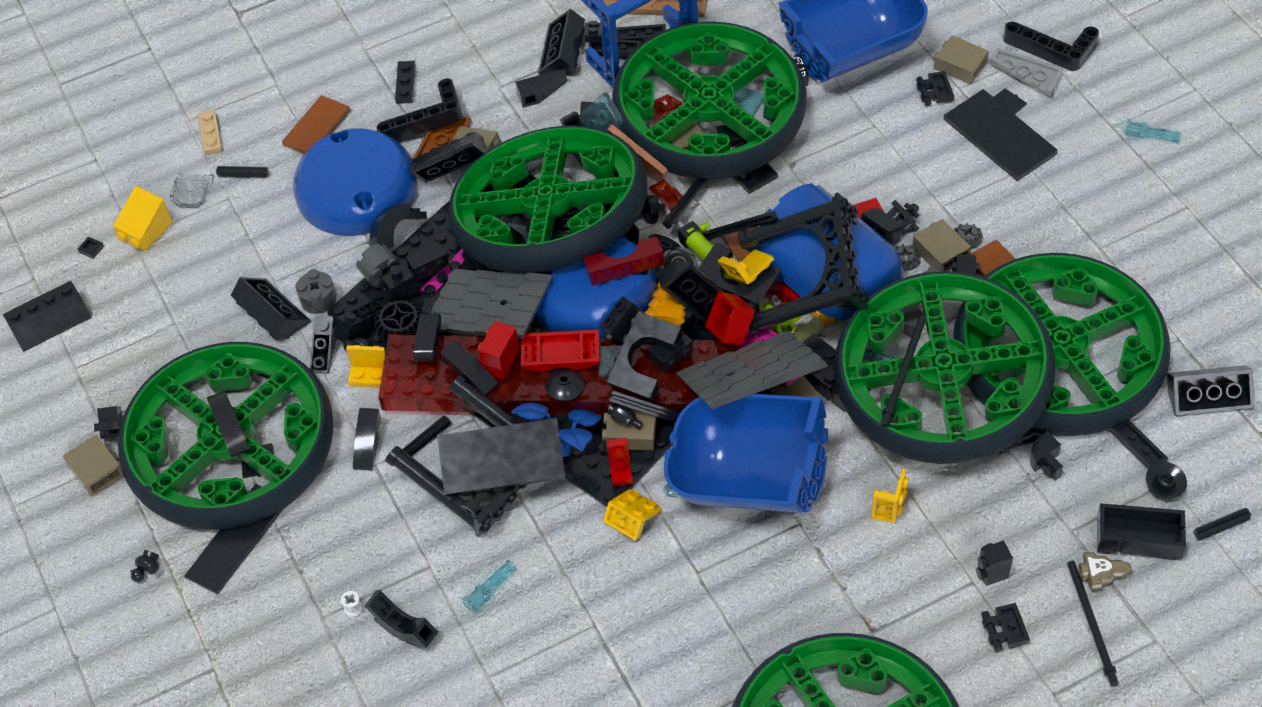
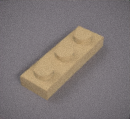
M215 110L198 113L205 155L222 152Z

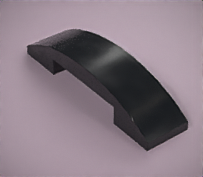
M222 391L207 397L231 458L250 451L226 392Z

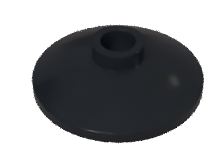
M658 234L649 236V238L657 236L663 253L671 249L673 251L681 247L676 241Z
M569 368L558 369L547 377L545 389L547 394L556 401H572L583 392L584 379L576 370Z
M1156 463L1146 473V484L1149 490L1158 497L1174 499L1182 495L1186 489V475L1178 466L1172 463Z

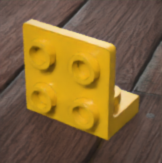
M753 250L742 262L722 256L718 263L730 278L748 285L757 278L761 271L770 266L774 258L772 255Z
M347 346L346 351L351 365L348 385L350 387L387 388L390 367L385 348L379 346Z
M902 468L895 494L887 491H874L872 519L895 524L897 516L901 517L903 500L906 499L909 477H906V469Z
M629 489L609 501L603 522L636 541L641 536L645 521L661 512L662 507L653 500L640 495L638 491Z

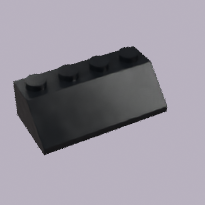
M572 9L567 10L548 25L538 74L542 75L565 68L567 75L570 72H574L577 68L582 34L585 29V19Z
M470 132L465 137L454 139L447 145L438 146L428 153H422L419 157L413 159L409 171L423 182L428 183L472 164L478 157L487 152L484 138L477 132Z
M671 262L657 273L661 288L705 324L718 291L726 293L690 262Z
M239 277L230 295L237 305L243 307L247 314L253 317L258 322V325L265 328L269 335L275 339L289 338L310 322V319L266 278Z
M68 281L3 314L23 352L92 318L72 281Z
M1246 365L1167 373L1168 394L1175 416L1255 408L1253 369Z

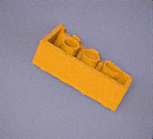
M659 282L657 285L658 289L654 292L653 300L648 304L649 308L645 314L679 326L685 321L683 318L685 316V307L663 290Z

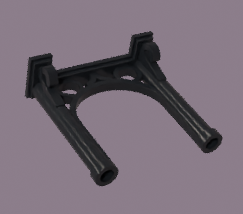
M838 192L832 197V201L751 230L745 229L738 232V241L744 250L802 230L817 234L825 249L824 271L815 288L802 298L754 313L753 320L748 328L752 334L759 333L764 328L826 308L838 306L843 311L853 310L856 307L860 310H869V295L857 284L858 271L854 261L856 260V254L852 245L854 238L850 229L852 224L857 225L858 210L856 206H853ZM818 223V226H817V228H816V227H814L813 225H810V224ZM827 224L834 226L830 234H823ZM837 238L838 245H834L832 240ZM839 257H840V265H841V266L836 265V262H837V260H838ZM839 271V281L831 284L829 280L832 274ZM826 286L831 289L822 293Z
M463 375L458 376L450 386L449 390L496 427L521 423L468 383V379ZM395 446L385 459L386 463L390 466H395L472 526L477 537L482 532L484 534L487 533L492 526L491 522L494 518L498 519L505 511L503 508L506 504H511L516 499V493L519 489L523 490L528 485L506 487L497 499L493 489L445 496L443 481L399 446ZM488 493L492 499L486 506H479L475 501L477 494ZM460 496H472V499L463 500Z

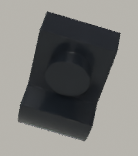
M121 406L97 408L99 423L94 424V430L100 431V439L119 437L122 422Z
M1048 431L1034 441L1030 454V465L1035 472L1042 468L1047 476L1056 481L1061 477L1063 465L1055 459L1060 453L1061 443Z

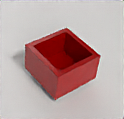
M718 291L705 327L720 341L742 346L747 336L749 325L753 320L755 310L738 295Z
M494 321L493 325L487 329L484 341L478 345L479 363L493 377L504 380L520 351L516 327Z

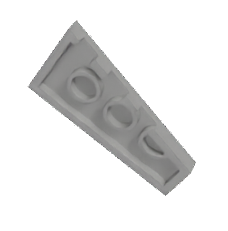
M1001 48L996 49L990 62L993 66L1048 96H1051L1063 73V68Z

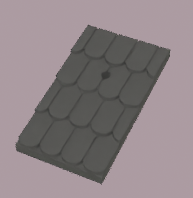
M455 269L448 276V280L442 288L437 301L434 303L431 313L441 315L440 333L486 336L487 329L493 325L494 321L516 327L518 339H523L553 280V275Z
M784 331L762 342L758 340L737 351L726 352L707 362L701 361L676 374L711 409H715L828 367V365L811 348L795 337L792 332Z

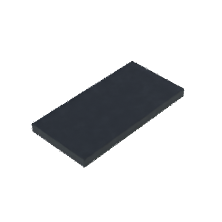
M984 89L944 114L943 120L1017 182L1057 155L1058 149Z
M557 418L438 435L444 495L450 496L565 479Z

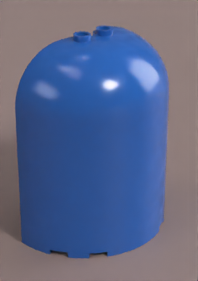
M784 0L779 2L781 22L784 23L788 31L785 32L789 45L793 44L796 53L794 56H802L809 77L814 81L820 80V83L909 47L923 32L928 15V8L924 0Z
M813 183L804 184L782 196L778 200L780 203L773 210L769 208L767 212L775 211L778 216L777 220L832 201L834 196L820 185L815 186ZM857 216V225L852 224L850 226L854 238V243H852L853 250L856 254V260L854 261L858 271L857 284L870 297L881 288L904 278V268L902 260L893 245ZM818 223L810 224V225H813L814 227L817 228ZM827 224L823 234H830L834 226ZM796 231L746 249L749 253L753 250H758L772 255L774 260L770 265L782 269L783 282L801 298L815 288L824 271L825 249L819 236L811 231ZM837 238L832 240L834 245H838ZM840 257L838 258V260H837V262H836V265H839V266H841V265H840ZM839 271L832 274L829 280L831 284L839 281ZM826 286L822 293L831 289ZM837 306L822 309L818 312L837 319H850L858 307L853 310L843 311Z
M752 394L715 409H711L700 397L693 400L680 413L674 430L670 434V443L673 446L665 451L664 476L668 485L682 499L697 505L793 513L809 512L812 509V502H817L821 493L828 456H825V444H828V428H825L824 418H826V411L821 397Z

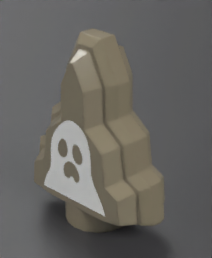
M1083 552L1084 563H1079L1081 580H1087L1091 591L1102 589L1103 585L1110 584L1114 578L1124 577L1132 571L1130 563L1121 560H1110L1106 556H1097L1094 552Z

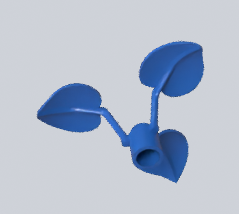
M525 403L517 406L512 411V414H517L529 420L551 419L547 413L548 408L538 403ZM583 409L572 410L569 413L568 418L574 421L571 429H562L558 432L563 457L570 455L571 445L583 451L592 440V434L589 431L575 428L576 425H595L601 420V415Z

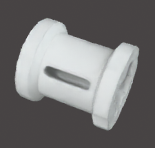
M354 591L345 592L341 597L345 614L349 617L358 616L362 612L359 595Z

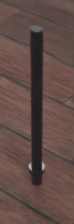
M923 317L918 318L888 404L882 411L883 417L880 424L884 427H888L890 419L894 417V408L926 319Z
M1069 561L1067 566L1103 663V673L1108 677L1110 686H1116L1119 684L1115 674L1117 672L1116 667L1111 663L1075 561Z

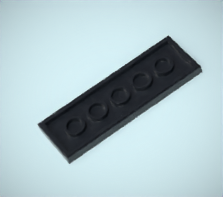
M255 483V485L251 488V490L248 493L261 488L262 486ZM282 510L255 523L230 529H220L184 577L218 595Z

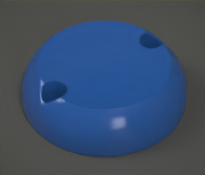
M351 128L329 134L315 142L298 163L293 178V191L298 209L311 225L322 231L343 236L370 233L375 219L384 210L402 204H410L411 206L418 186L417 177L409 171L413 160L409 152L398 141L376 130Z
M622 237L602 253L608 257L622 258L632 254L638 245ZM584 261L559 270L541 272L539 274L553 275V280L534 318L548 332L599 330V342L609 340L604 336L605 331L599 327L622 296L634 303L644 313L648 310V304L653 300V294L658 289L655 269L652 268L593 286L587 275Z

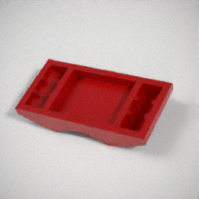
M599 330L528 333L521 339V368L540 372H547L555 368L581 370L600 364Z

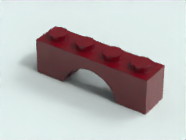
M657 236L639 241L636 250L626 257L612 258L602 252L583 257L586 272L592 286L665 265L663 250Z

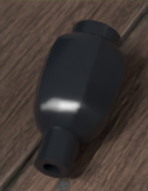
M613 403L608 410L611 419L623 427L629 428L634 426L639 430L641 429L643 423L637 420L636 414L630 408Z

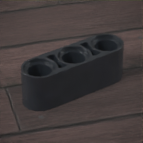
M420 313L413 351L414 361L435 362L441 329L440 314Z

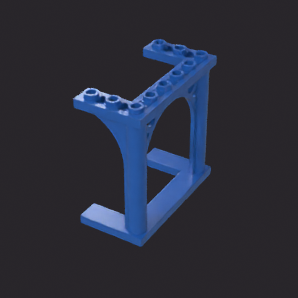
M581 0L600 19L604 56L603 59L590 46L585 49L586 62L612 88L621 68L619 67L616 20L652 0H618L609 6L602 0ZM677 0L680 8L679 13L669 4L663 7V17L670 28L699 22L697 0Z

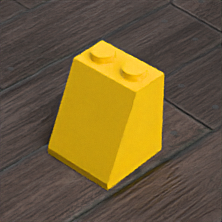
M136 185L117 217L113 228L116 233L115 236L120 241H125L136 249L139 248L146 251L169 227L172 220L164 199Z

